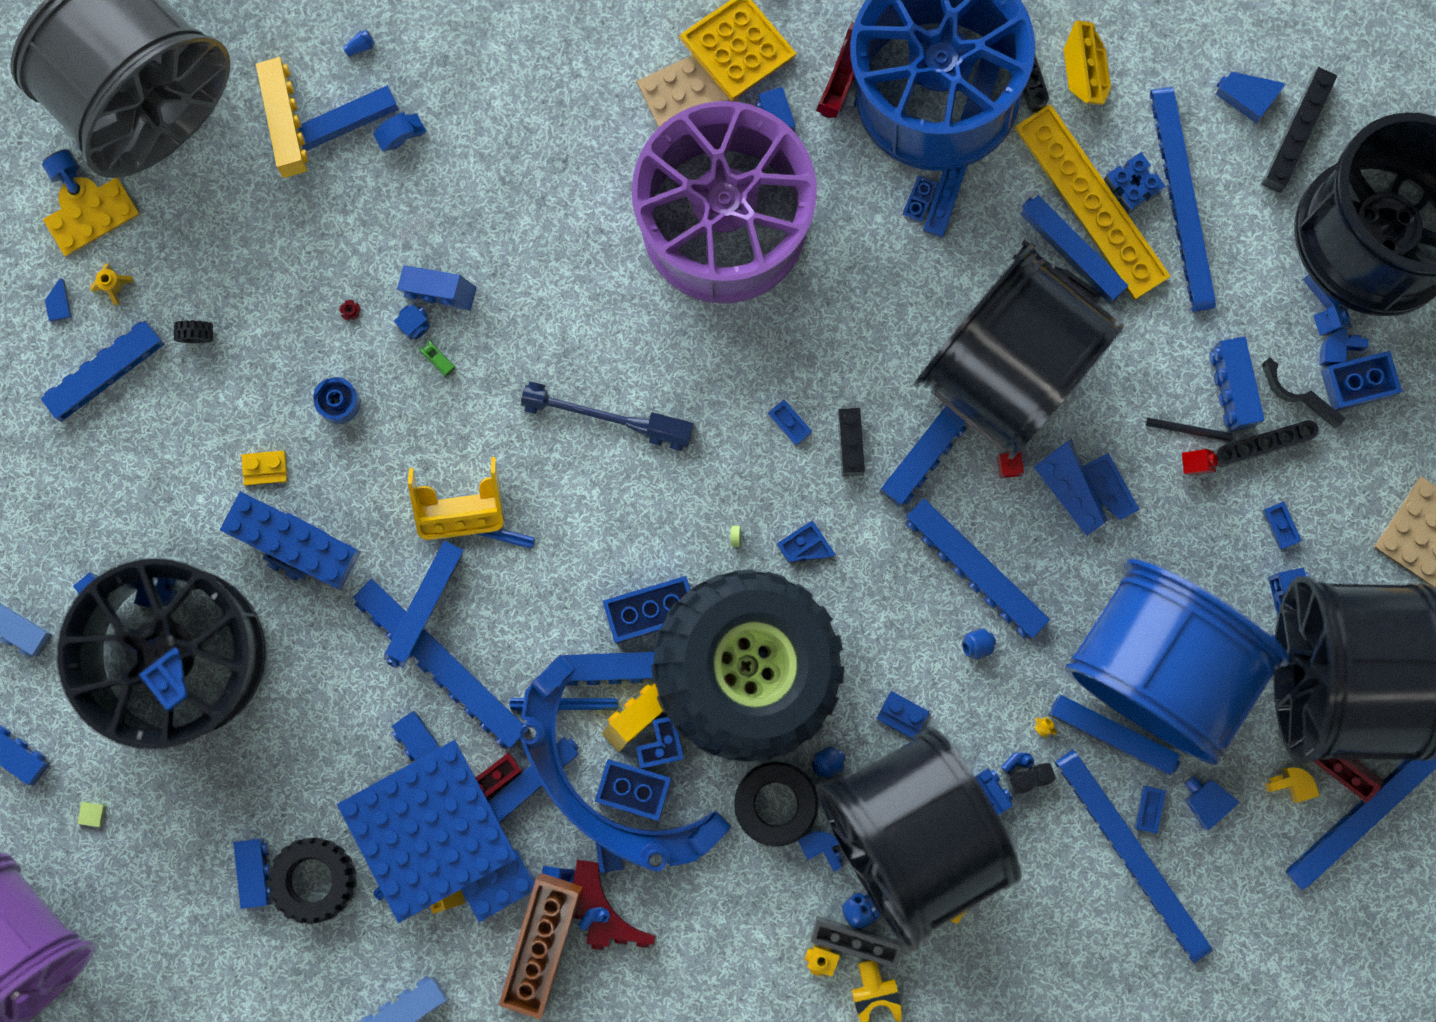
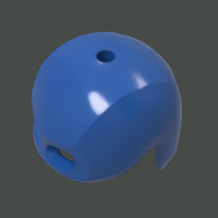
M862 893L852 895L842 905L843 916L854 929H863L881 916L869 895L863 896Z

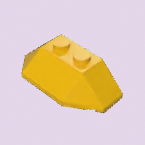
M1077 20L1063 49L1068 87L1072 93L1085 103L1103 105L1111 90L1106 48L1100 35L1095 30L1094 23Z

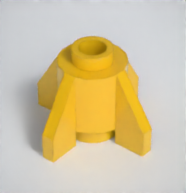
M105 263L102 270L97 273L95 281L91 284L90 291H104L109 294L113 304L116 306L119 305L116 293L121 290L122 284L131 283L134 280L132 276L117 275L111 270L110 264Z

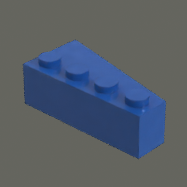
M1070 439L1035 465L1034 468L1086 536H1088L1108 521L1094 492L1089 476H1087L1082 465L1081 458L1074 447L1073 440Z

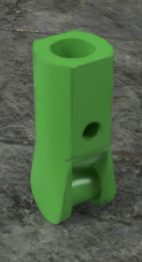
M428 340V344L423 349H419L420 352L447 377L456 366ZM435 350L437 354L431 358L429 354Z

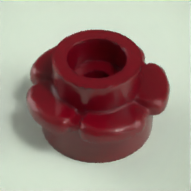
M346 300L344 304L340 305L339 312L343 319L355 320L358 318L360 311L358 303H355L353 300Z

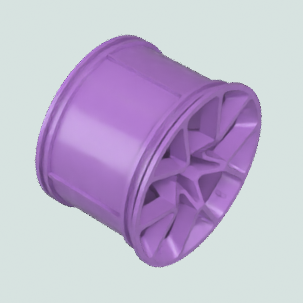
M715 101L703 103L685 109L669 118L652 134L643 147L635 165L632 180L634 213L643 234L647 253L653 265L666 281L682 293L711 303L743 302L758 297L779 284L789 274L801 254L805 236L813 219L816 206L817 184L811 158L799 137L788 125L773 114L756 106L740 102ZM728 151L753 156L761 160L756 169L742 173L739 170L729 168L725 157ZM705 153L712 160L710 171L703 174L698 180H689L675 170L687 160ZM769 165L778 174H765L764 171ZM667 177L681 186L656 196L661 184ZM761 184L789 187L797 207L793 222L755 213L757 192ZM686 196L692 203L693 212L700 223L668 242L658 229L653 217V210L658 206ZM755 224L786 232L784 239L765 256L761 253L754 227ZM746 226L754 252V260L741 266L718 267L715 263L713 231L733 232ZM703 232L706 233V265L690 260L677 251L680 246Z
M0 853V1022H30L82 972L91 960L96 946L92 941L80 939L75 931L67 930L20 874L21 867L8 853Z

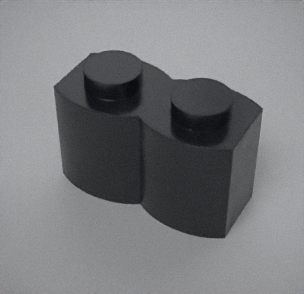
M1042 763L1032 766L1027 771L1015 772L1008 776L1006 780L1011 794H1024L1031 791L1034 787L1049 785L1056 779L1050 763Z

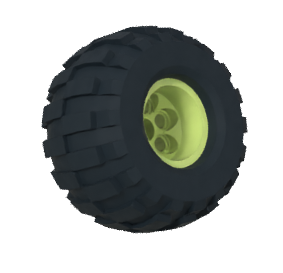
M736 570L717 575L699 583L687 591L672 606L665 616L664 624L661 630L657 632L654 642V664H651L652 681H655L658 692L657 700L662 711L666 712L673 723V728L683 738H687L698 749L710 755L727 760L753 762L766 761L767 759L784 756L793 752L806 740H811L823 728L822 723L828 715H832L839 700L836 695L839 684H843L845 666H841L840 651H843L840 635H835L830 623L833 619L824 606H819L812 599L813 594L800 584L795 585L787 581L784 576L769 571L764 573L753 570ZM740 638L747 641V648L745 650H741L737 645ZM760 646H764L767 649L768 654L766 658L759 656L758 649ZM723 652H727L730 655V662L728 664H724L721 661ZM740 662L748 663V665L746 666L747 671L740 670V668L742 667V664ZM764 668H768L771 671L769 680H765L762 677ZM727 674L732 675L734 678V683L730 687L724 681V677ZM747 682H751L754 685V692L750 695L745 692V684Z

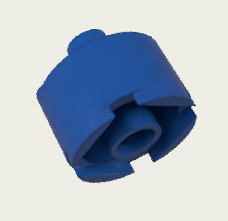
M327 378L317 385L313 393L314 406L317 412L331 423L344 424L352 420L359 411L360 396L352 384L344 378ZM337 398L340 399V402L335 403L333 400Z

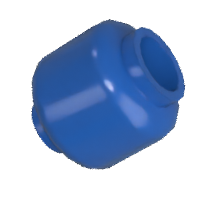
M980 628L965 635L962 648L967 657L979 660L994 652L996 639L992 633H989L984 628Z
M832 746L817 752L813 757L812 767L819 777L830 779L841 773L845 768L844 762L846 757L844 753Z

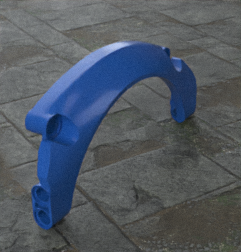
M560 654L525 690L521 715L527 722L520 729V739L542 786L571 823L593 841L621 858L652 871H661L666 866V863L671 867L697 861L731 828V825L716 810L695 822L676 828L662 830L638 829L619 824L594 810L580 797L569 782L558 755L556 717L562 694L576 670ZM529 727L536 731V736L531 740L523 736V731ZM658 854L662 856L661 863L656 866L650 864V858Z

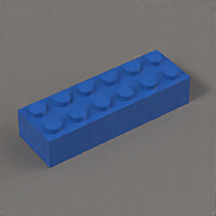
M241 491L220 528V531L340 591L361 553L358 549Z

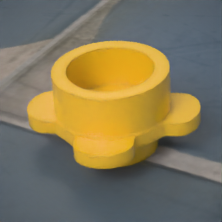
M1037 717L1035 719V730L1039 735L1047 738L1051 734H1057V730L1054 728L1055 724L1051 719L1047 717L1043 719Z

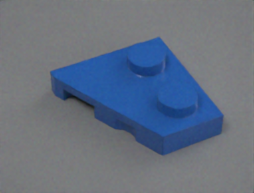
M813 520L776 544L788 563L831 558L836 555Z
M176 647L139 674L168 712L188 697L180 651Z

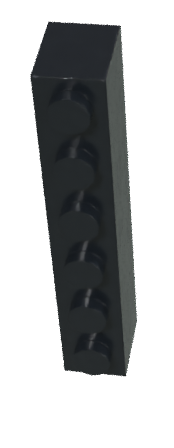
M1320 67L1314 71L1261 185L1278 193H1281L1287 186L1338 75Z

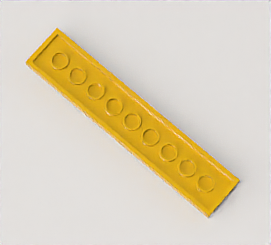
M1051 104L1015 126L1014 129L1107 263L1129 285L1126 290L1134 301L1171 277Z

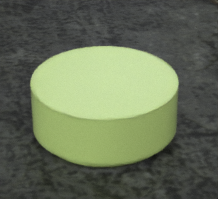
M733 525L731 527V546L741 547V526Z

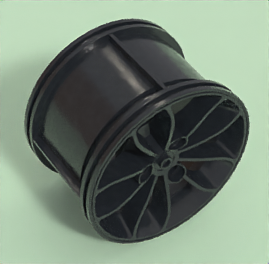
M1405 112L1387 115L1369 123L1347 144L1338 163L1322 172L1301 197L1294 221L1295 242L1301 261L1313 281L1328 296L1347 308L1373 316H1398L1413 312L1436 297V262L1423 255L1417 246L1418 243L1436 247V232L1423 228L1422 219L1418 212L1428 202L1436 210V116ZM1376 169L1393 174L1395 179L1391 182L1386 192L1376 193L1363 177L1361 170ZM1404 181L1409 182L1423 194V197L1416 205H1413L1407 198L1398 194L1399 188ZM1349 184L1352 186L1360 202L1351 199Z

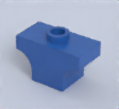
M1333 306L1313 315L1320 336H1327L1341 329L1353 328L1346 307Z

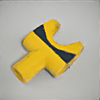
M871 960L859 962L858 968L863 987L851 989L860 1022H868L871 1010L878 1005L888 1007L894 1015L895 1022H902L901 1003L895 979L882 982L878 962Z

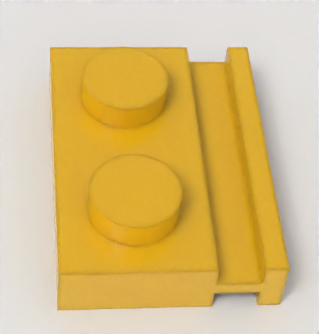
M286 451L241 454L244 486L288 482Z

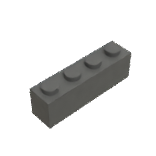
M816 916L810 936V941L894 968H897L903 949L901 941L862 929H854L849 925Z

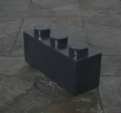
M860 408L838 409L842 477L862 476L865 473Z

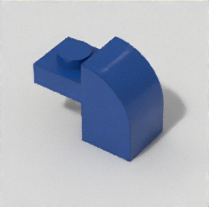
M403 112L384 121L373 135L382 152L401 147L406 139L424 135L426 129L417 113L405 115Z
M1347 329L1334 332L1321 345L1319 365L1331 366L1346 362L1347 350L1364 351L1368 348L1369 339L1362 338L1361 335H1349L1347 337Z
M163 578L157 580L155 587L163 607L167 606L177 594L176 591L169 589L170 586H174L176 579ZM145 586L137 589L134 604L152 608Z
M815 831L798 840L807 860L823 852L834 872L842 868L840 865L843 862L838 850L833 851L832 849L839 842L831 834Z

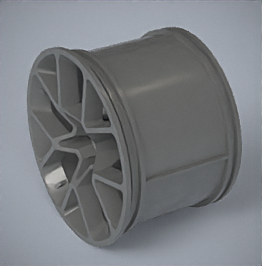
M44 0L31 14L20 31L12 51L10 67L12 78L16 85L30 99L41 103L76 139L77 146L83 153L87 166L99 176L120 178L141 172L162 161L201 127L216 107L224 92L230 73V56L226 47L218 39L207 36L202 31L192 28L165 0Z

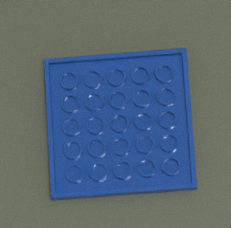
M456 740L449 742L336 804L398 923L518 858Z

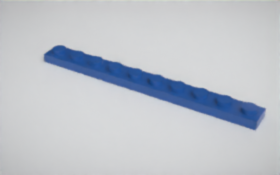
M993 45L989 46V48L997 51ZM983 58L980 59L972 86L989 99L1000 66ZM967 98L960 121L981 113L983 108L970 98ZM967 166L942 172L923 232L944 238Z

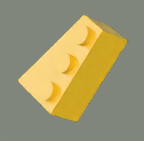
M655 683L652 686L647 684L640 690L641 696L636 700L632 697L623 705L625 710L620 714L616 711L607 719L610 723L601 734L618 752L622 751L632 739H635L640 732L663 713L657 700L658 692Z

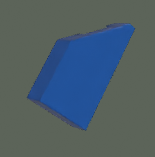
M62 278L57 281L45 299L48 320L50 322L71 318L65 281Z

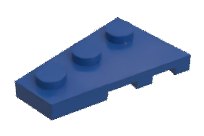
M1109 453L1083 466L1099 501L1119 520L1140 510Z

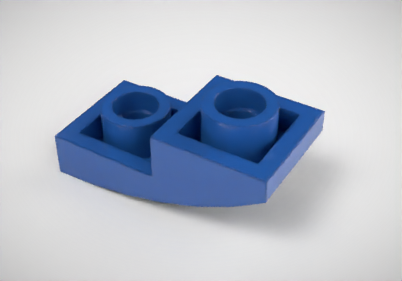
M918 175L902 215L922 222L938 183Z

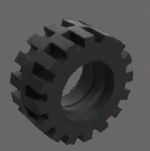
M199 320L174 322V341L188 344L213 342V324Z

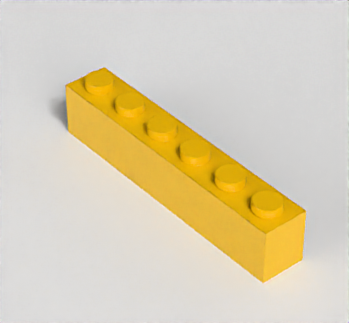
M280 57L256 63L276 167L283 178L307 172L306 163L309 162V158L302 146L305 145V139L302 132H299L302 124L299 116L295 113L298 110L295 98H292V94L295 91L292 82L288 79L291 76L289 66L284 64Z

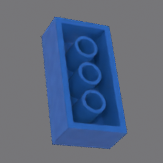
M1246 336L1220 341L1211 349L1209 360L1216 370L1214 382L1216 386H1219L1221 392L1218 399L1220 406H1224L1226 414L1223 415L1224 425L1229 427V432L1255 428L1265 419Z
M687 576L603 600L615 644L659 632L669 610L690 590Z

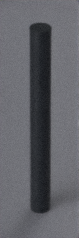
M1146 418L1145 426L1230 442L1232 440V433Z

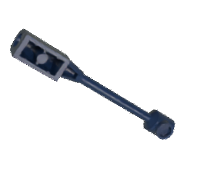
M529 381V384L524 387L521 406H525L524 411L537 414V410L542 411L546 406H551L625 425L627 428L646 436V438H650L649 443L661 446L662 442L670 443L671 449L682 451L683 447L688 448L694 426L693 422L651 412L650 419L625 417L550 398L547 390H545L546 385Z

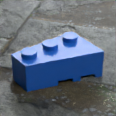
M403 265L397 290L404 294V298L410 300L419 298L427 303H439L471 311L477 289L475 285L459 274Z

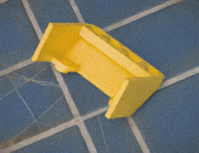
M491 457V477L483 479L479 484L480 494L437 500L435 490L429 486L417 487L414 468H409L407 484L416 530L420 538L433 540L494 532L502 528L504 516L496 457Z

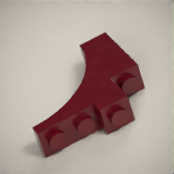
M854 22L850 24L836 64L816 109L817 112L826 118H837L839 112L845 106L852 82L855 79L850 48Z
M578 859L573 884L583 886V890L574 918L581 920L590 908L603 907L610 913V919L607 922H593L590 925L586 944H591V949L604 950V947H609L610 939L612 938L614 943L627 945L628 941L636 942L637 947L649 948L650 944L654 945L656 935L643 932L629 925L617 915L607 901L601 885L599 862Z

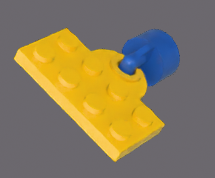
M62 149L56 151L43 160L42 167L51 182L61 180L63 183L58 197L61 209L42 220L65 257L140 215L119 178H114L98 187L93 181L84 177H78L75 172L80 166L70 150Z

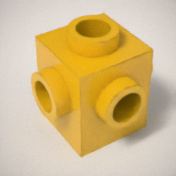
M813 944L812 949H807L804 961L807 962L806 966L810 969L811 974L822 977L823 974L833 977L840 955L838 952L833 951L832 948ZM820 957L825 958L822 962H818L817 960Z

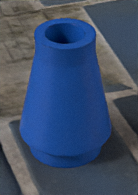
M367 29L364 31L360 30L342 48L347 56L351 57L352 55L372 49L375 41Z

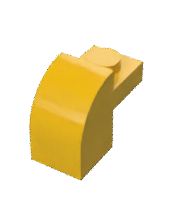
M1283 768L1284 778L1282 774L1269 778L1270 782L1265 783L1267 792H1274L1289 787L1294 803L1320 796L1313 777L1301 768Z

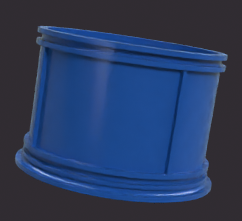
M865 0L855 19L850 43L852 68L857 80V108L865 130L874 143L887 155L905 165L922 170L947 171L962 168L983 159L994 151L1007 137L1014 125L1020 107L1021 93L1027 85L1034 64V30L1030 16L1022 1ZM941 23L939 28L929 31L920 27L926 24ZM958 26L969 29L982 36V38L967 40L958 32ZM891 39L907 40L910 49L909 65L870 71L872 61ZM993 45L997 51L989 48V46ZM980 57L1008 70L1011 80L995 102L966 81L972 73L974 64ZM908 78L909 80L898 108L891 105L876 86L879 82ZM916 84L932 91H949L945 117L942 122H927L923 119L919 120L907 115L906 107ZM956 92H962L981 106L983 111L968 119L953 122L952 115Z
M1128 559L1124 564L1126 570L1125 577L1119 582V587L1076 654L1072 655L1071 663H1067L1064 669L1085 690L1137 726L1196 759L1217 765L1220 761L1219 756L1224 755L1235 734L1270 679L1274 676L1275 670L1280 666H1287L1290 662V656L1273 637L1257 624L1202 588L1156 565L1137 559Z

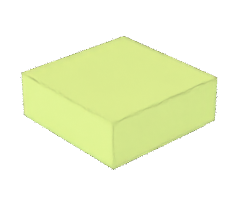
M81 802L77 824L101 827L105 805Z

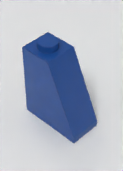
M1231 72L1228 77L1223 76L1216 86L1219 89L1215 94L1257 123L1285 84L1279 81Z

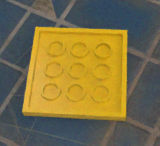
M730 0L679 35L681 42L731 101L754 87L797 55L795 50L752 0Z

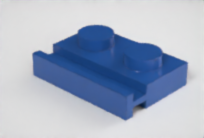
M890 691L876 719L914 739V735L920 731L929 711Z

